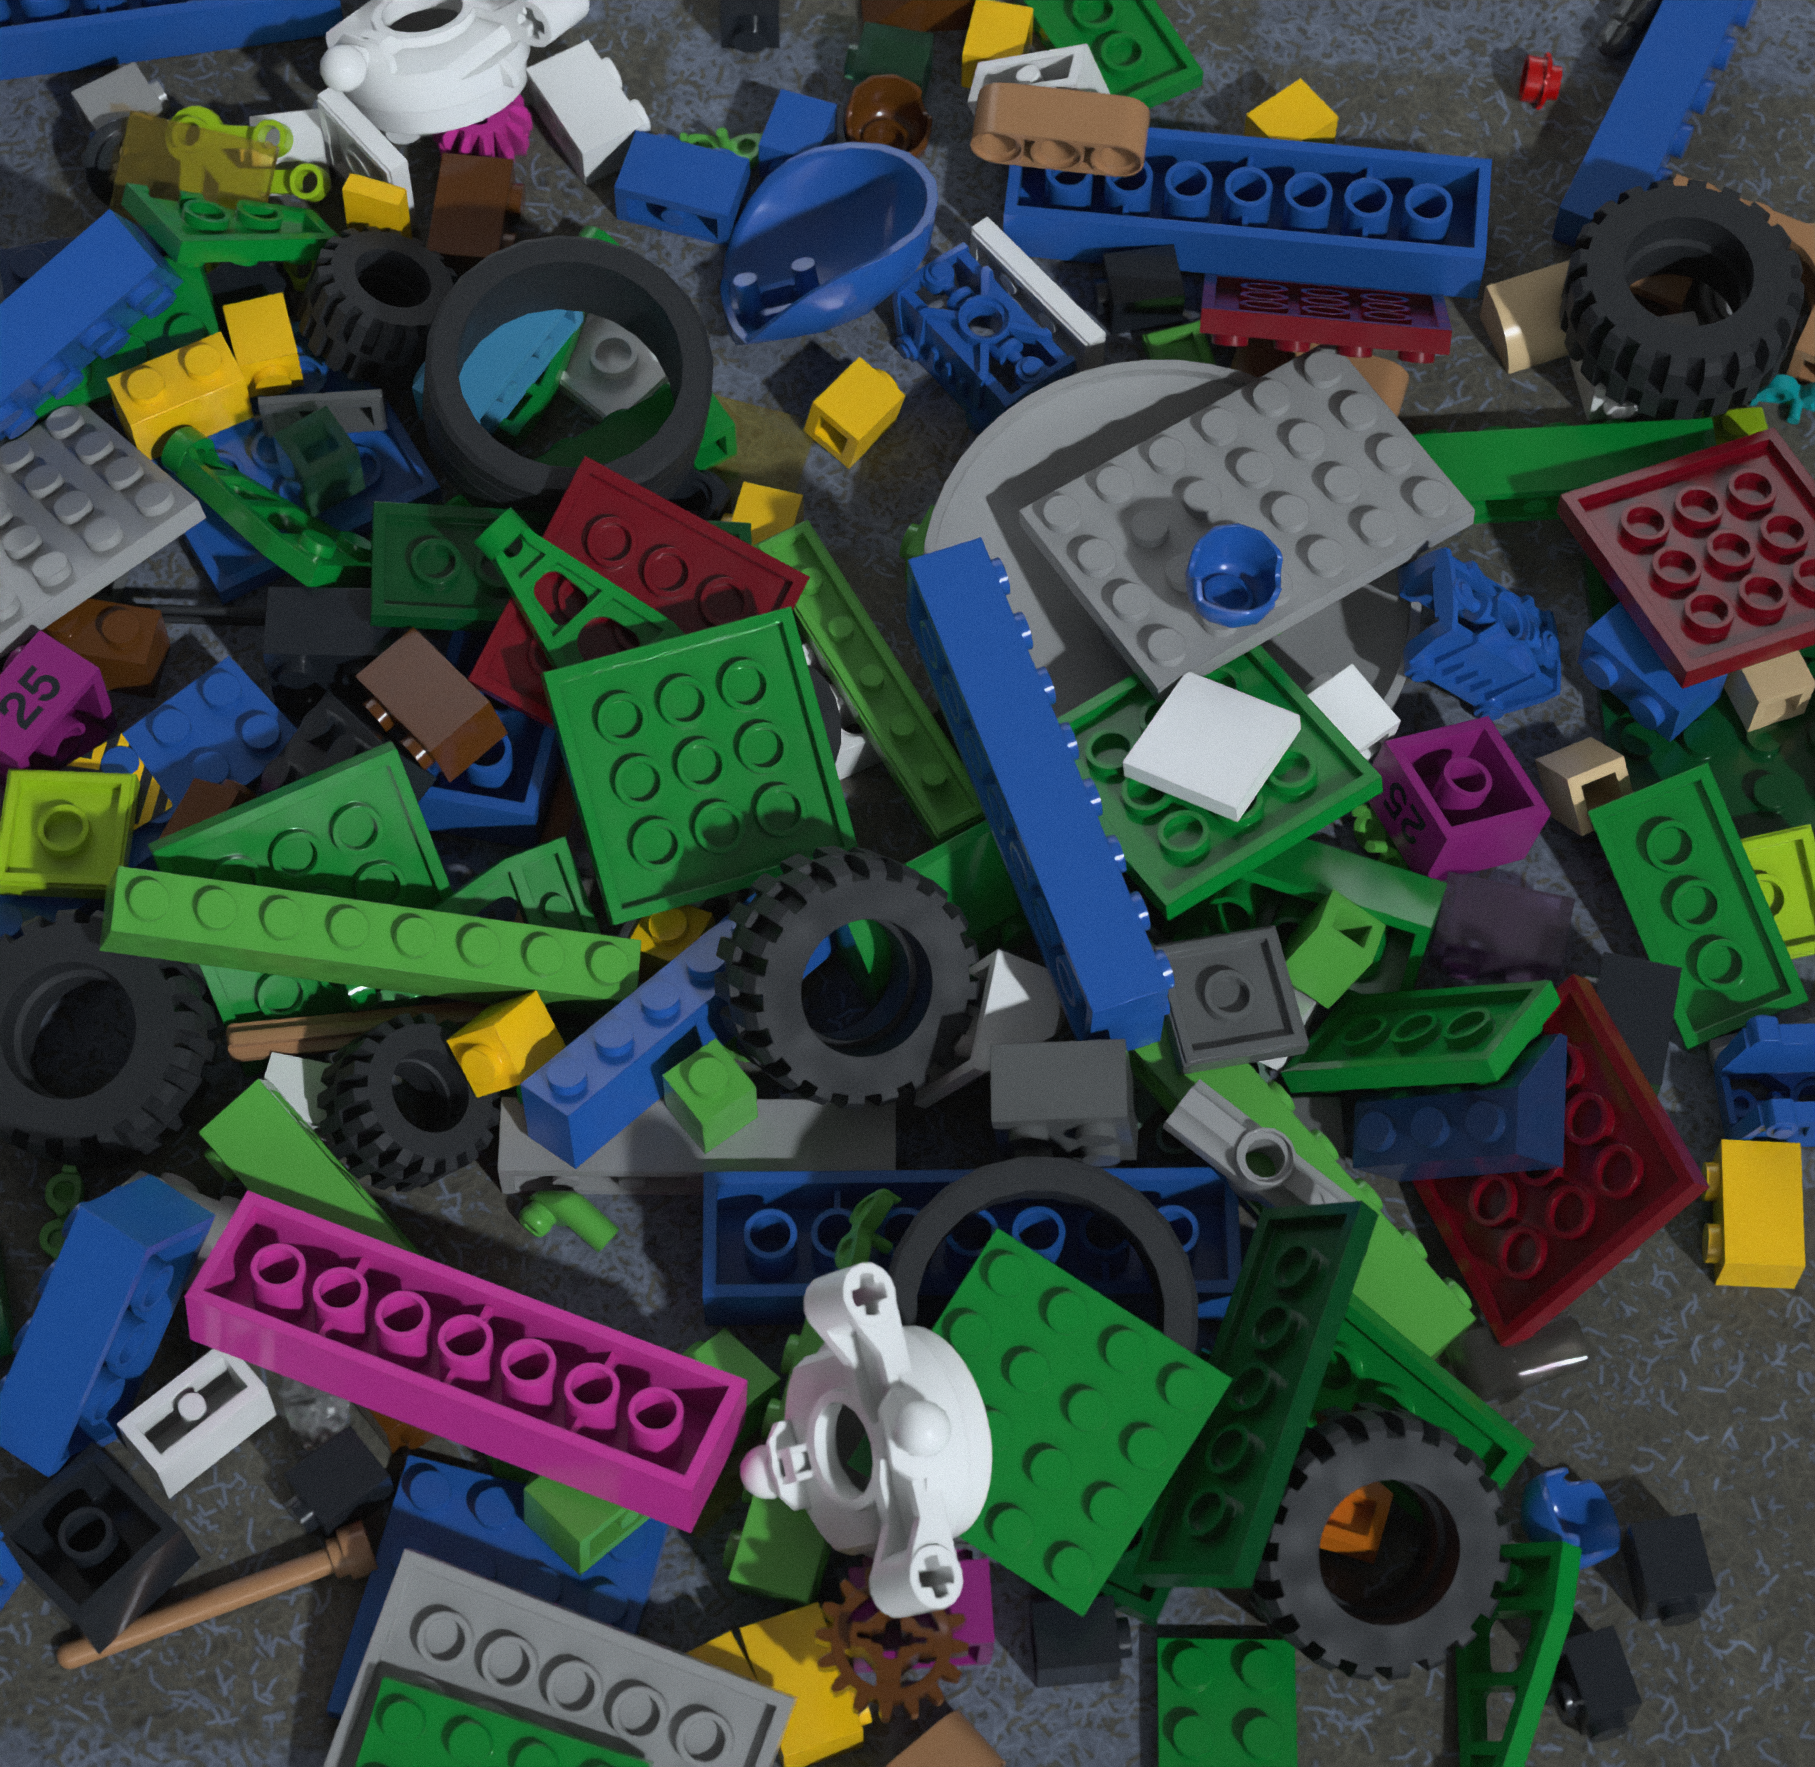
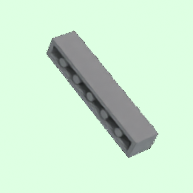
M795 1092L784 1094L779 1099H757L758 1117L714 1149L704 1154L665 1105V1096H662L575 1169L528 1137L524 1105L517 1102V1097H501L498 1174L502 1194H533L539 1190L574 1191L580 1194L703 1195L704 1172L896 1170V1101L877 1106L865 1098V1104L861 1109H841L830 1101L823 1106L809 1101Z

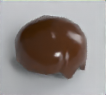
M895 74L871 75L854 87L845 108L843 120L845 141L885 144L909 152L919 159L925 154L932 133L930 129L932 128L933 117L928 114L924 106L922 90L914 82Z

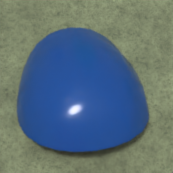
M846 142L811 148L788 159L770 173L747 202L734 227L725 253L720 293L724 318L732 341L736 345H747L825 332L868 314L909 281L930 249L938 204L936 179L926 165L909 152L885 144Z

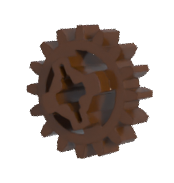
M872 1566L865 1568V1586L859 1590L846 1579L840 1583L839 1589L845 1600L842 1606L831 1602H825L822 1606V1614L834 1624L832 1628L815 1630V1643L831 1647L830 1653L823 1655L817 1660V1667L819 1672L837 1671L839 1676L830 1687V1693L835 1698L849 1690L856 1694L853 1703V1713L860 1715L871 1702L879 1705L881 1722L888 1723L892 1715L893 1706L903 1705L906 1714L911 1720L917 1719L919 1699L925 1696L931 1703L939 1707L944 1702V1695L938 1683L943 1680L948 1683L958 1684L961 1679L962 1672L949 1661L950 1658H960L968 1655L969 1643L952 1638L953 1633L965 1627L966 1618L964 1614L947 1615L944 1611L946 1608L926 1612L935 1624L937 1632H934L933 1628L920 1627L912 1616L893 1618L884 1614L881 1610L866 1622L853 1621L852 1624H848L859 1609L874 1601L870 1593L869 1579L872 1571ZM893 1627L900 1629V1640L905 1643H911L912 1646L900 1647L898 1657L889 1659L883 1657L882 1645L871 1642L872 1640L883 1639L886 1628ZM845 1654H850L852 1658H863L876 1674L875 1686L867 1683L854 1672ZM930 1662H935L931 1670L921 1680L910 1686L900 1688L901 1677L917 1663L930 1664Z

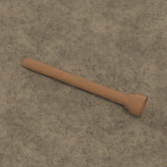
M361 1519L337 1528V1536L326 1539V1547L142 1614L100 1654L82 1637L68 1641L59 1647L57 1661L65 1669H75L336 1573L338 1579L351 1574L353 1580L370 1575L371 1571L378 1569L364 1523Z

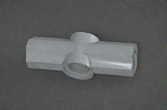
M1200 1079L1188 1091L1162 1127L1226 1176L1229 1187L1237 1196L1247 1201L1259 1202L1266 1208L1357 1201L1296 1154L1292 1142L1284 1133L1274 1128L1261 1127ZM1258 1152L1268 1156L1274 1163L1276 1175L1265 1178L1253 1174L1247 1166L1246 1154Z

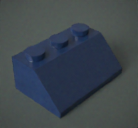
M1560 1033L1540 1035L1529 1041L1511 1064L1508 1074L1499 1081L1489 1085L1480 1086L1475 1083L1444 1084L1430 1089L1423 1086L1392 1087L1384 1091H1373L1371 1088L1366 1089L1355 1103L1352 1168L1399 1182L1563 1168L1567 1036Z

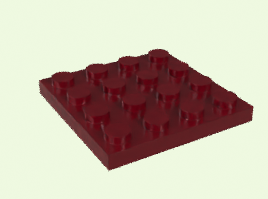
M1205 273L1199 333L1212 334L1211 342L1214 344L1241 347L1248 346L1249 337L1273 339V348L1289 352H1309L1311 343L1336 345V354L1355 358L1372 357L1373 349L1398 351V360L1424 364L1434 363L1435 354L1450 355L1452 328L1444 296L1441 294Z
M1774 427L1560 494L1556 512L1682 689L1815 645V480Z
M584 456L542 535V538L672 620L685 635L790 606L793 611L810 578L804 573L587 456ZM546 573L535 584L534 594L536 599L553 622L558 625L569 623L587 604V597L584 592L560 573ZM510 596L467 680L477 690L555 730L540 674L554 669L512 596ZM604 617L589 621L580 630L577 638L578 650L584 661L640 647L637 637L631 631L614 620Z
M1572 974L1555 989L1561 1003L1543 1024V1029L1538 1035L1560 1033L1567 1036L1563 1168L1412 1181L1500 1345L1513 1349L1519 1348L1710 1187L1589 979Z

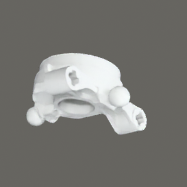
M370 0L326 32L328 50L320 60V74L327 86L334 91L343 92L378 130L406 135L434 134L456 130L489 118L514 101L527 82L526 68L528 67L526 61L529 57L530 45L545 47L587 16L589 0Z
M860 1263L814 1279L807 1287L804 1296V1312L809 1324L824 1340V1343L817 1353L806 1356L793 1369L787 1391L785 1421L773 1424L766 1445H759L745 1455L740 1465V1476L745 1489L755 1497L763 1499L779 1497L793 1511L806 1509L818 1531L836 1551L852 1556L863 1553L874 1559L869 1579L870 1593L874 1603L884 1614L893 1618H903L944 1609L952 1605L960 1595L963 1577L953 1538L961 1535L972 1526L985 1503L991 1478V1437L986 1411L978 1387L958 1353L942 1337L926 1328L918 1326L902 1327L896 1302L895 1287L891 1277L883 1268L873 1263ZM866 1432L871 1443L873 1458L871 1479L847 1465Z

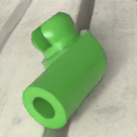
M539 1190L528 1197L529 1204L523 1207L519 1213L520 1224L533 1236H545L554 1224L569 1227L597 1253L604 1248L620 1229L582 1194L574 1191Z

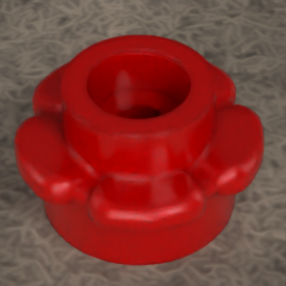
M1545 52L1543 57L1527 55L1523 64L1518 100L1536 104L1535 110H1541L1546 100L1556 101L1559 94L1562 66L1553 65L1550 52Z

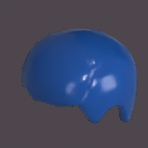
M1240 523L1213 527L1198 539L1190 555L1185 571L1186 592L1189 603L1194 606L1195 611L1200 616L1214 624L1228 628L1256 625L1275 608V601H1277L1282 590L1281 569L1283 556L1280 549L1262 531Z
M1566 1467L1542 1472L1529 1480L1521 1494L1520 1525L1529 1543L1564 1541L1582 1548L1579 1570L1591 1567L1618 1552L1621 1546V1529L1614 1509L1601 1487L1592 1479L1574 1482L1565 1480L1564 1476L1569 1473Z

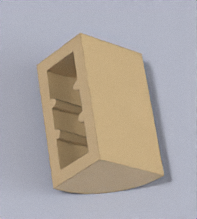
M1570 260L1486 286L1480 319L1508 374L1569 355L1564 344L1566 333L1560 328L1559 311Z

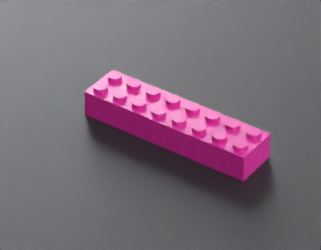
M251 1191L246 1192L185 1295L190 1340L689 1533H691L746 1422L748 1380Z

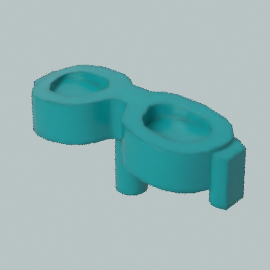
M1777 374L1768 386L1758 389L1757 396L1751 400L1750 406H1756L1758 402L1790 405L1787 422L1794 425L1798 424L1802 408L1815 412V382L1802 386L1792 376Z

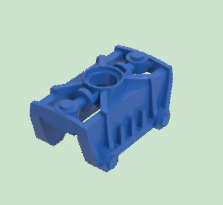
M965 242L922 267L913 274L909 281L893 293L892 302L898 335L895 341L899 354L905 360L909 359L912 363L918 360L966 412L967 426L974 434L978 433L980 435L1002 413L1026 396L1055 381L1074 375L1077 370L1076 359L1072 355L1067 356L1053 341L1052 332L1047 327L1040 328L994 279L993 270L988 265L985 267L980 265L969 253V247ZM955 274H956V278H957V282H958L959 288L954 284V276H955ZM922 287H926L927 291L932 294H946L949 297L946 304L948 310L929 308L915 292ZM979 316L995 334L990 336L977 335L969 329L968 323L973 318ZM989 356H993L1000 365L1011 363L1015 367V382L1019 389L1012 395L989 372Z
M1447 547L1428 552L1415 561L1398 568L1399 596L1409 602H1419L1435 611V618L1439 620L1407 642V646L1404 647L1403 660L1404 675L1414 682L1432 681L1473 705L1474 716L1478 718L1489 716L1492 721L1503 717L1504 714L1543 703L1560 694L1561 649L1552 611H1542L1535 607L1533 597L1530 595L1517 596L1486 577L1476 562L1471 560L1463 563L1453 557L1451 549Z
M1765 1014L1750 1018L1746 1022V1028H1742L1720 1052L1713 1067L1725 1138L1727 1140L1801 1143V1147H1815V1101L1798 1102V1098L1801 1096L1815 1095V1023L1779 1024L1778 1018ZM1756 1079L1771 1091L1767 1093L1766 1100H1756L1746 1090H1731L1730 1080Z

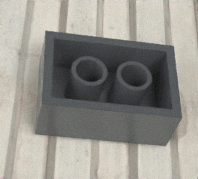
M1125 1039L990 1045L991 1123L1003 1161L1019 1157H1062L1098 1168H1139L1137 1096Z

